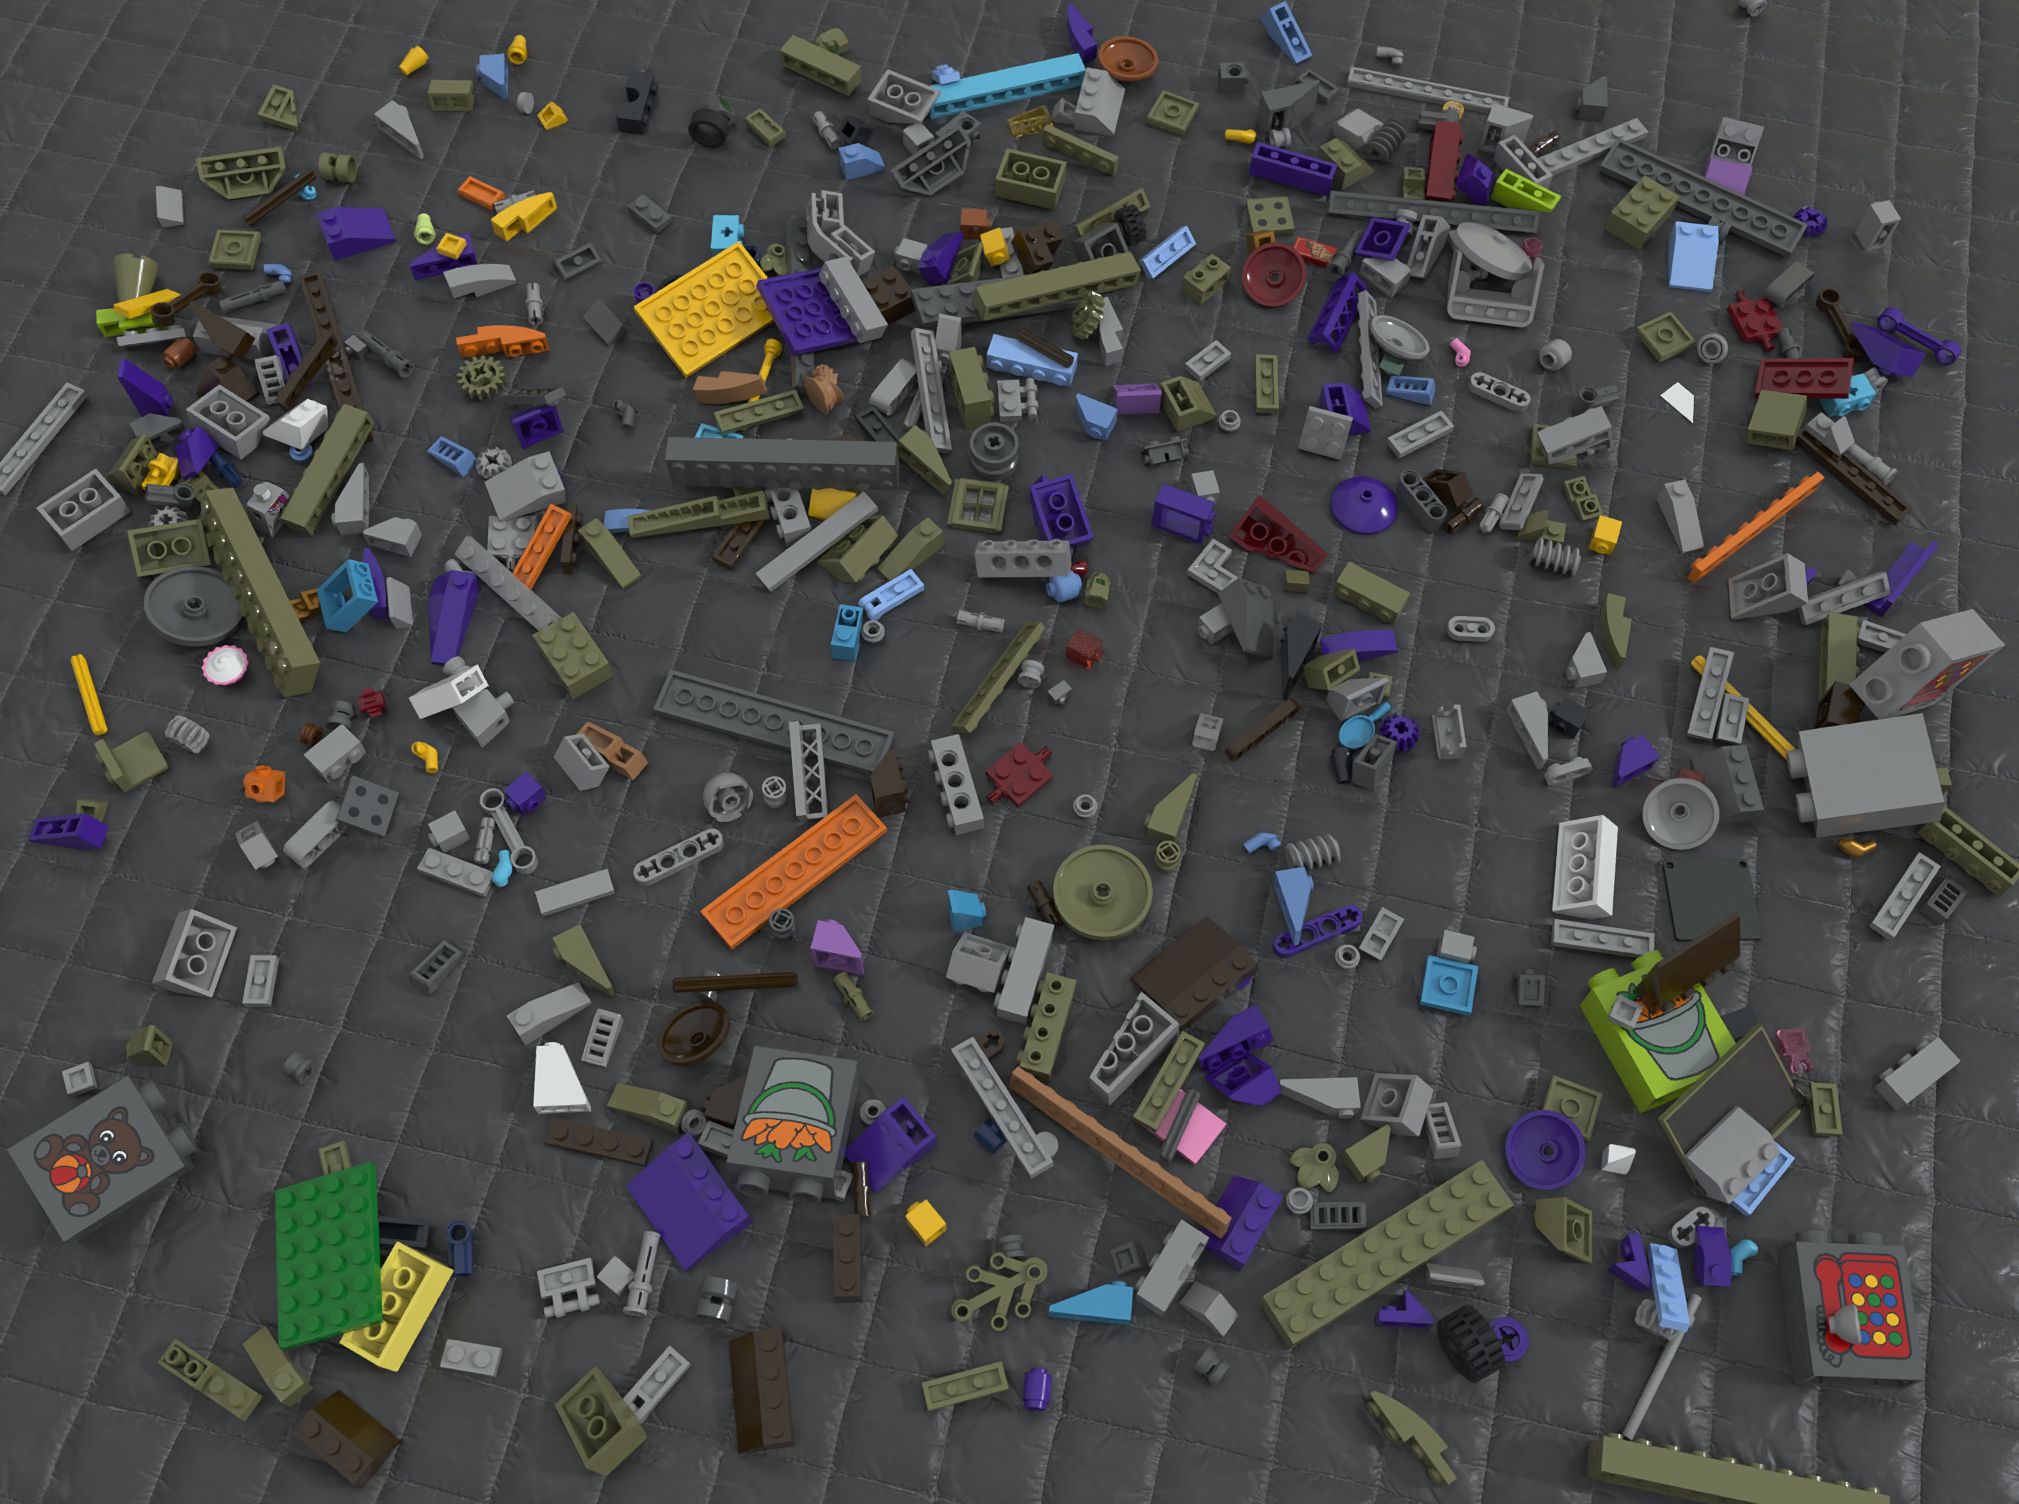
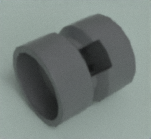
M703 1277L700 1289L703 1298L698 1300L694 1316L713 1323L728 1324L732 1312V1306L729 1303L735 1300L738 1284L724 1278ZM710 1300L721 1302V1305L710 1303Z

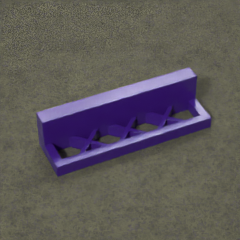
M1354 272L1336 279L1307 338L1312 345L1324 341L1333 352L1339 351L1358 312L1357 303H1359L1358 295L1355 296L1354 285L1360 290L1359 293L1365 290L1368 291L1366 285ZM1347 300H1350V311L1347 309ZM1340 315H1342V318H1343V326H1342V327H1340V322H1339V316H1340ZM1332 331H1335V337H1336V341H1335V342H1334V340L1330 337Z
M1933 541L1924 550L1914 542H1911L1886 573L1891 594L1862 605L1883 617L1939 544Z

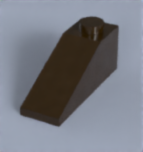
M191 300L189 305L213 343L221 349L219 353L230 360L235 357L242 361L255 338L245 330Z

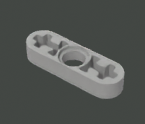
M1482 372L1474 373L1468 385L1472 393L1515 412H1524L1531 400L1530 395L1526 391ZM1501 389L1505 392V395L1499 396L1494 393V390Z

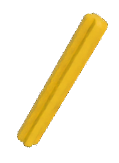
M77 654L71 657V664L92 732L96 736H100L107 732V726L86 659L82 654Z

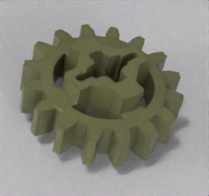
M1092 292L1087 293V296L1079 301L1076 310L1072 313L1071 321L1073 324L1070 327L1072 329L1071 334L1080 339H1087L1089 334H1093L1098 323L1103 318L1104 297Z
M484 355L481 356L480 360L473 357V362L470 363L466 360V367H459L461 373L457 374V382L464 395L469 394L471 399L475 398V396H478L479 400H482L483 396L491 399L492 393L499 394L498 388H505L503 384L507 382L505 369L501 366L500 361H494L493 357H490L488 360L485 359Z

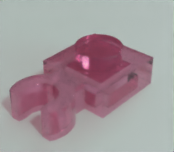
M1804 1027L1779 1030L1776 1036L1783 1057L1792 1058L1790 1065L1792 1072L1797 1074L1801 1071L1799 1063L1805 1066L1807 1072H1810L1814 1065L1812 1060L1806 1056L1812 1050Z

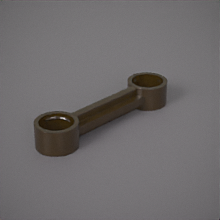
M203 272L198 275V284L171 302H159L152 305V322L160 327L171 326L175 322V314L187 307L191 300L194 302L203 295L214 296L221 292L220 276L214 272Z
M1824 288L1817 297L1815 304L1819 310L1829 314L1845 344L1842 350L1843 357L1854 358V363H1858L1864 358L1866 352L1858 338L1854 335L1838 305L1841 301V294L1834 288ZM1823 297L1831 299L1834 303L1825 301ZM1850 347L1858 349L1861 353L1853 352Z

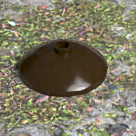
M711 1001L697 1002L681 1009L666 1022L659 1034L657 1046L660 1055L666 1062L676 1066L692 1065L709 1058L722 1046L729 1033L730 1017L727 1011L720 1004Z

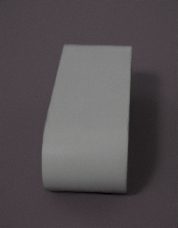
M903 358L899 360L872 393L869 399V406L874 405L878 411L890 416L918 383L916 365Z
M335 801L326 803L287 841L283 848L284 854L302 868L311 865L349 827L335 822L340 805Z

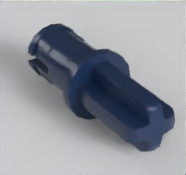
M217 451L213 452L209 461L216 467L218 475L225 478L234 488L242 485L243 480L235 471V465L232 462H228L220 451L219 453Z

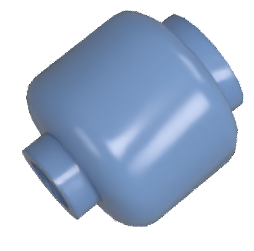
M1070 570L1068 577L1058 575L1050 577L1049 583L1046 584V590L1048 595L1052 596L1055 601L1064 602L1078 597L1079 592L1082 590V582L1079 575Z

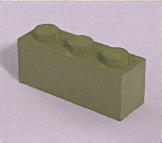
M1348 562L1339 576L1333 594L1337 595L1341 600L1349 601L1358 606L1359 609L1368 611L1378 616L1380 620L1393 625L1405 608L1411 594L1351 562Z

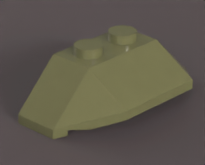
M281 146L195 158L200 180L228 200L271 194L286 170Z

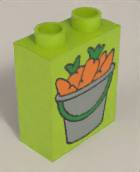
M1659 950L1648 952L1634 960L1631 965L1635 971L1619 977L1615 968H1610L1590 978L1587 983L1591 991L1579 1005L1640 1114L1681 1097L1736 1044L1701 985L1695 988L1696 993L1687 1000L1683 1001L1680 998L1675 1001L1676 1006L1667 1013L1663 1014L1660 1011L1652 1015L1633 990L1654 965L1663 960ZM1619 994L1644 1006L1632 1031L1607 1020ZM1743 1055L1719 1077L1720 1080L1730 1076L1746 1061Z

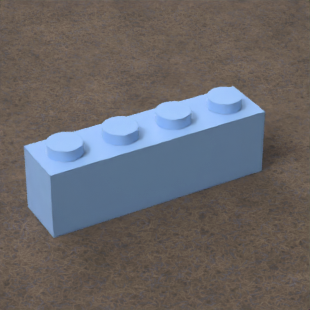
M993 334L987 352V368L1071 387L1077 367L1078 353L1063 350L1074 357L1071 367L1066 368L1017 339Z

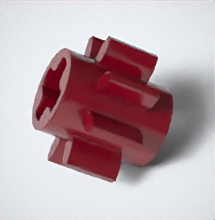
M373 687L363 689L361 692L362 696L357 697L362 714L369 713L371 718L382 715V708L387 707L382 691H374Z

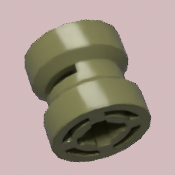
M1161 842L1156 849L1155 865L1162 872H1172L1179 864L1181 850L1175 842Z

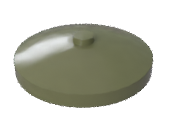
M1112 845L1087 846L1071 854L1059 867L1053 885L1054 905L1062 921L1074 932L1094 940H1113L1133 932L1148 915L1153 896L1151 878L1142 862L1130 852Z

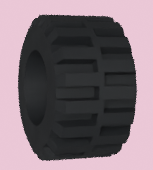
M1466 1304L1438 1320L1436 1326L1440 1343L1453 1366L1469 1382L1475 1384L1505 1366L1503 1349L1496 1333L1485 1317L1474 1307Z

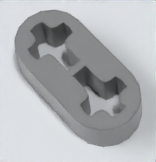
M1705 1207L1694 1209L1670 1228L1668 1232L1670 1243L1679 1249L1690 1246L1695 1242V1226L1693 1223L1698 1217L1703 1215L1706 1220L1704 1224L1702 1223L1699 1226L1713 1227L1715 1223L1713 1213ZM1687 1228L1690 1233L1685 1236V1239L1679 1240L1677 1235Z

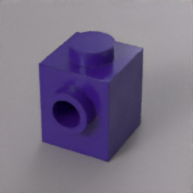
M527 772L504 789L508 798L505 800L507 805L514 812L518 810L523 816L528 812L534 811L540 802L546 798L543 788Z

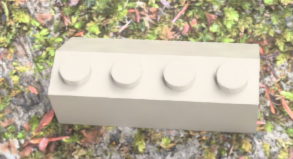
M1604 815L1559 823L1552 909L1554 913L1585 919L1612 916L1618 827Z

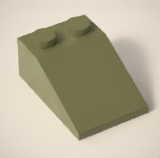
M201 519L126 530L137 577L164 573L185 566L211 565Z
M594 1367L555 1404L587 1469L607 1476L648 1438L637 1416L598 1367Z

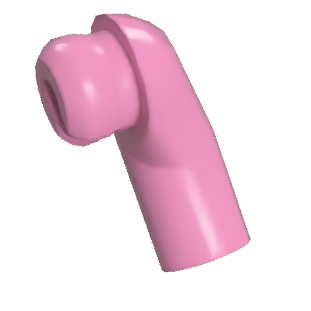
M1455 338L1450 343V347L1457 353L1455 363L1463 367L1469 363L1471 351L1458 338Z

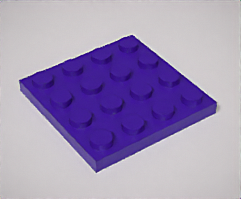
M822 268L758 280L756 284L762 299L793 356L859 342L856 336L852 334L845 318L842 317L835 301L831 299L827 288L821 282L819 274Z

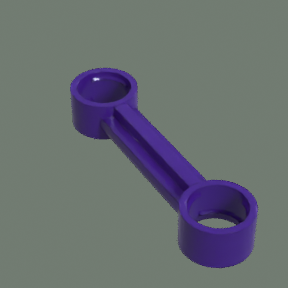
M1888 307L1884 309L1877 319V324L1883 331L1894 332L1897 330L1934 351L1936 360L1941 364L1952 365L1962 352L1961 346L1953 340L1941 342L1904 321L1902 312L1897 308ZM1886 317L1891 318L1894 322L1889 321ZM1944 350L1951 352L1952 355L1947 354Z

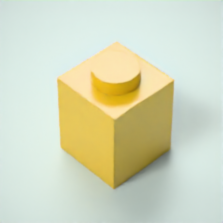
M1001 228L980 235L985 256L991 267L1011 260L1007 241Z
M1600 515L1594 526L1588 549L1600 554L1611 555L1618 540L1622 521Z
M924 1200L922 1203L919 1201L914 1203L906 1211L908 1213L905 1216L906 1223L925 1247L947 1230L946 1223L927 1200Z

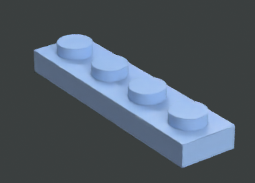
M1650 1243L1647 1254L1659 1326L1687 1332L1690 1321L1677 1249L1666 1245Z

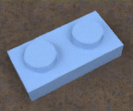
M947 64L936 66V70L931 71L932 79L939 84L960 80L959 71L948 67Z

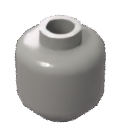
M1554 339L1542 347L1539 352V361L1545 369L1556 371L1571 360L1572 350L1565 341Z

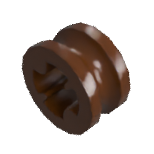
M307 723L300 733V741L314 747L322 738V727L315 726L313 723Z

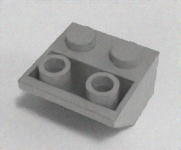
M1494 103L1478 150L1495 154L1498 142L1514 134L1524 144L1533 115Z
M1720 117L1709 158L1751 166L1764 126Z

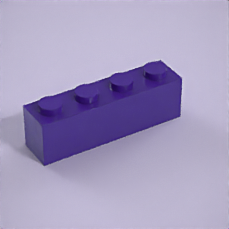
M1257 142L1251 158L1249 174L1328 196L1334 181L1337 164Z

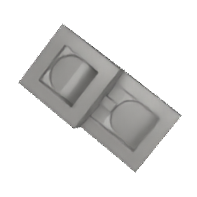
M1382 907L1359 949L1381 961L1404 919Z

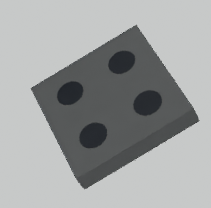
M352 775L335 822L383 838L385 837L399 792Z

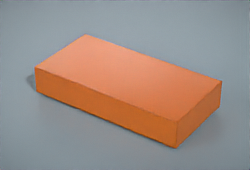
M471 176L457 190L460 196L492 211L495 209L493 203L502 201L505 198L504 192Z

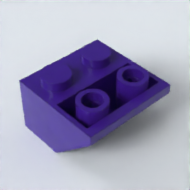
M1346 383L1323 384L1319 397L1320 408L1353 417L1349 434L1370 432L1371 429L1362 393Z

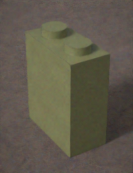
M1761 390L1748 427L1747 444L1793 450L1807 410V396Z

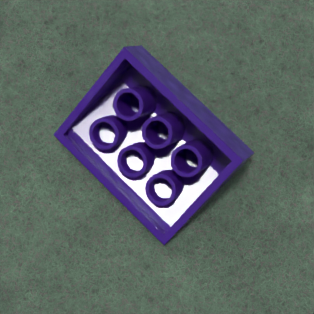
M689 1132L667 1147L626 1186L685 1272L752 1224L747 1212Z

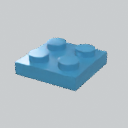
M1428 955L1419 1005L1470 1016L1478 966Z

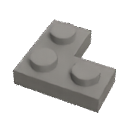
M1212 539L1189 567L1187 575L1218 594L1238 578L1222 568V565L1230 557L1232 550Z

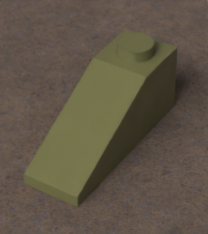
M915 425L898 441V456L944 496L952 481L933 440L924 430Z
M927 517L910 530L879 565L877 571L889 582L906 571L913 570L944 546L943 531Z
M595 518L578 530L582 545L622 589H625L641 578L637 568L598 518Z
M1192 773L1155 806L1152 815L1147 814L1143 826L1147 828L1146 838L1158 842H1175L1198 774Z
M580 924L553 937L556 946L552 950L558 962L564 960L567 968L610 997L616 995Z
M617 1083L607 1104V1108L677 1134L681 1130L680 1122L682 1116L689 1111L686 1101L662 1092Z
M266 1325L242 1344L264 1381L281 1403L291 1408L313 1389L288 1353L280 1349L278 1340Z

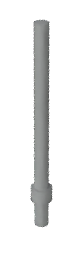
M1693 1293L1687 1302L1690 1321L1688 1329H1691L1695 1321L1694 1314L1702 1300L1700 1296ZM1681 1331L1674 1341L1668 1340L1622 1433L1624 1439L1628 1441L1633 1440L1685 1332Z

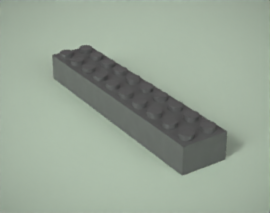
M668 437L665 456L672 484L680 487H767L770 489L791 488L795 490L800 488L815 490L834 488L840 491L855 489L860 491L881 490L888 492L898 490L900 464L897 442Z

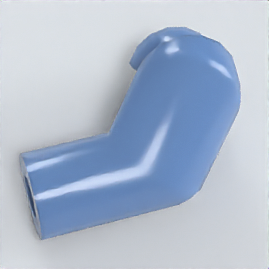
M1264 832L1256 834L1243 843L1249 853L1261 846H1268L1270 851H1275L1281 846L1277 835Z

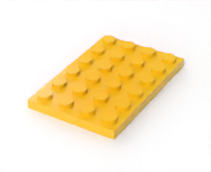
M739 241L634 306L635 313L685 378L775 322L756 287L758 280L768 278Z

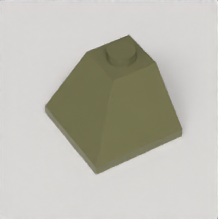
M1565 1197L1536 1200V1209L1534 1211L1536 1227L1559 1251L1586 1264H1592V1211Z

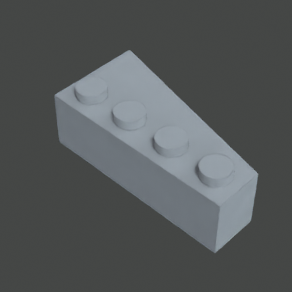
M1141 992L1134 1007L1127 1014L1120 1030L1113 1037L1108 1050L1104 1052L1090 1075V1089L1110 1106L1179 1037V1023Z

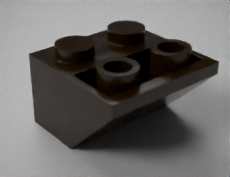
M894 749L888 750L870 776L872 798L878 818L906 812L905 803H909L906 778H903L901 757L895 756Z

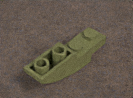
M176 1338L157 1362L243 1421H246L263 1397L248 1385Z
M1373 1391L1365 1398L1368 1401L1366 1404L1368 1410L1375 1418H1380L1385 1425L1383 1428L1384 1432L1392 1442L1396 1441L1400 1446L1409 1440L1411 1443L1409 1447L1418 1460L1422 1459L1429 1468L1427 1473L1435 1484H1440L1444 1488L1457 1479L1440 1455L1448 1446L1426 1421L1402 1403L1377 1391Z

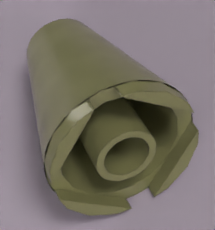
M130 253L114 256L112 267L118 302L150 294L158 274V263L142 255L140 259L133 258V254Z

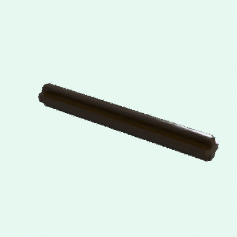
M796 972L683 977L672 980V990L674 993L795 987L798 984V976Z

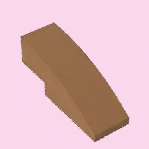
M721 371L718 378L698 376L693 392L699 404H725L764 394L767 392V387L762 375Z
M589 721L577 733H583L612 769L631 780H634L648 764L641 751L625 744L621 737Z

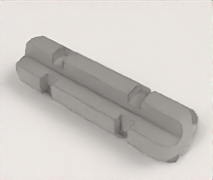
M484 817L481 820L480 827L482 829L479 831L476 846L478 850L474 856L477 864L485 865L489 862L490 855L488 853L491 852L494 836L492 832L496 826L493 818Z

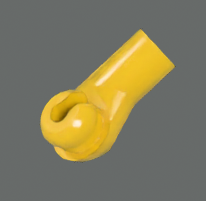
M1227 129L1225 132L1226 140L1239 141L1245 144H1252L1256 137V132L1252 129L1247 131Z
M417 741L413 743L411 750L419 758L425 760L426 772L436 773L438 771L437 750L425 742Z

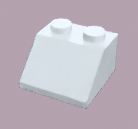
M307 399L263 431V435L302 450L328 429L327 406Z

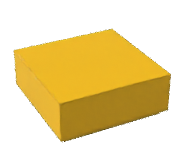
M446 233L436 250L438 254L457 260L467 243L463 238Z

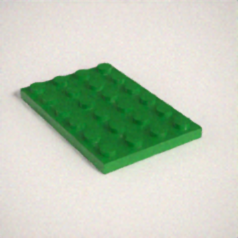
M367 1162L275 1190L278 1346L280 1349L287 1351L383 1323L375 1164Z

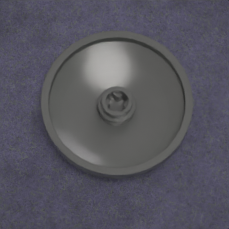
M185 566L169 570L158 576L149 585L144 596V613L150 627L164 639L179 645L198 647L221 642L231 636L239 628L243 620L239 604L231 595V587L228 581L226 582L223 579L221 572L211 568Z

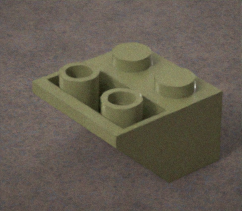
M1179 376L1160 383V389L1162 390L1161 404L1176 432L1217 418L1199 382Z
M141 434L132 439L107 475L116 489L140 496L144 489L141 485L150 471L148 464L151 460H156L158 457V453L147 435Z

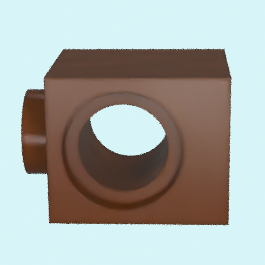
M962 208L961 232L964 234L962 239L981 240L980 235L991 230V219L987 218V210Z

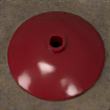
M1271 242L1256 248L1246 259L1242 270V281L1247 294L1258 304L1267 307H1279L1293 301L1301 293L1307 276L1305 262L1300 253L1292 246L1280 242ZM1279 275V280L1273 281L1272 277Z

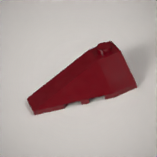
M1260 496L1255 499L1228 535V537L1246 550L1267 555L1266 557L1287 562L1289 565L1313 573L1328 556V553L1278 509Z

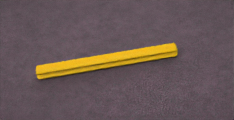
M1699 655L1690 664L1701 676L1703 675L1706 660ZM1726 682L1724 694L1728 693L1743 697ZM1748 703L1745 720L1787 761L1786 751L1796 749Z

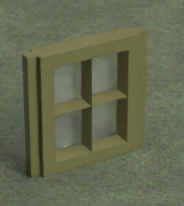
M964 478L956 479L947 526L986 533H1001L1009 486L987 481Z

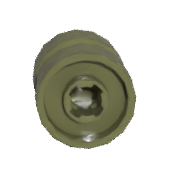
M322 152L318 163L319 175L322 180L336 181L338 179L340 182L353 183L357 175L356 159L353 155L340 154L338 156L336 153Z

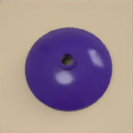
M1356 476L1342 481L1335 488L1331 497L1330 507L1335 520L1346 530L1360 535H1373L1383 532L1392 525L1397 516L1398 501L1394 492L1384 482L1372 477Z
M1537 1110L1522 1116L1515 1122L1508 1133L1505 1152L1509 1167L1520 1181L1535 1189L1555 1190L1568 1185L1579 1175L1585 1162L1586 1146L1581 1131L1568 1117L1555 1111ZM1548 1147H1552L1554 1150L1551 1156L1546 1155Z

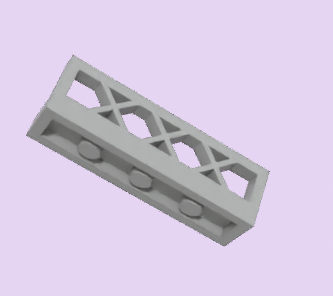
M799 721L789 722L796 817L799 821L823 819L828 815L821 724L800 725ZM816 731V740L809 746L803 741L802 732ZM810 752L818 756V763L812 769L805 764V758ZM812 775L820 780V786L814 793L807 788L806 784ZM814 798L822 803V813L809 814L808 805Z

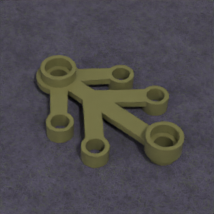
M1000 1251L993 1252L989 1259L993 1268L1002 1269L1006 1267L1019 1272L1010 1278L983 1270L976 1264L969 1265L966 1268L965 1274L970 1282L982 1281L995 1286L969 1300L964 1297L956 1298L951 1304L952 1316L958 1321H966L972 1316L973 1310L1000 1296L996 1311L990 1318V1323L994 1330L1002 1331L1007 1326L1006 1314L1014 1288L1023 1283L1021 1298L1015 1303L1014 1310L1020 1318L1029 1316L1031 1313L1030 1301L1035 1285L1042 1283L1048 1273L1047 1266L1042 1259L1030 1257L1023 1262L1007 1257ZM996 1256L1003 1258L1002 1263L999 1265L993 1263V1259ZM1032 1267L1039 1268V1273L1036 1276L1029 1274ZM972 1269L979 1271L978 1276L975 1278L969 1276V1272ZM1021 1304L1027 1305V1311L1024 1313L1018 1312V1307ZM960 1306L967 1308V1312L964 1315L957 1313V1309ZM997 1317H1001L1004 1320L1001 1326L994 1325V1320Z

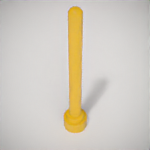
M768 339L764 346L766 356L759 372L764 382L767 379L773 360L780 356L783 345L775 339ZM760 395L750 398L748 403L759 400Z

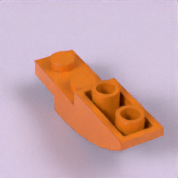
M495 325L477 327L478 334L456 338L462 358L489 353L493 354L501 351L505 352L506 358L549 351L545 333L518 326Z

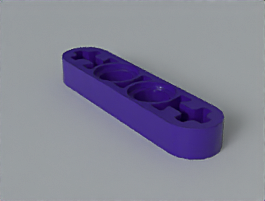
M1348 905L1304 923L1302 931L1311 932L1313 940L1306 942L1300 938L1299 945L1291 943L1288 950L1284 947H1279L1281 941L1284 944L1292 942L1289 930L1276 936L1273 943V951L1280 958H1289L1355 930L1362 921V912L1358 907ZM1347 913H1349L1350 916L1355 915L1354 922H1352L1351 919H1348L1343 921L1342 925L1340 924V921L1346 918ZM1326 921L1333 923L1335 931H1324L1322 923Z

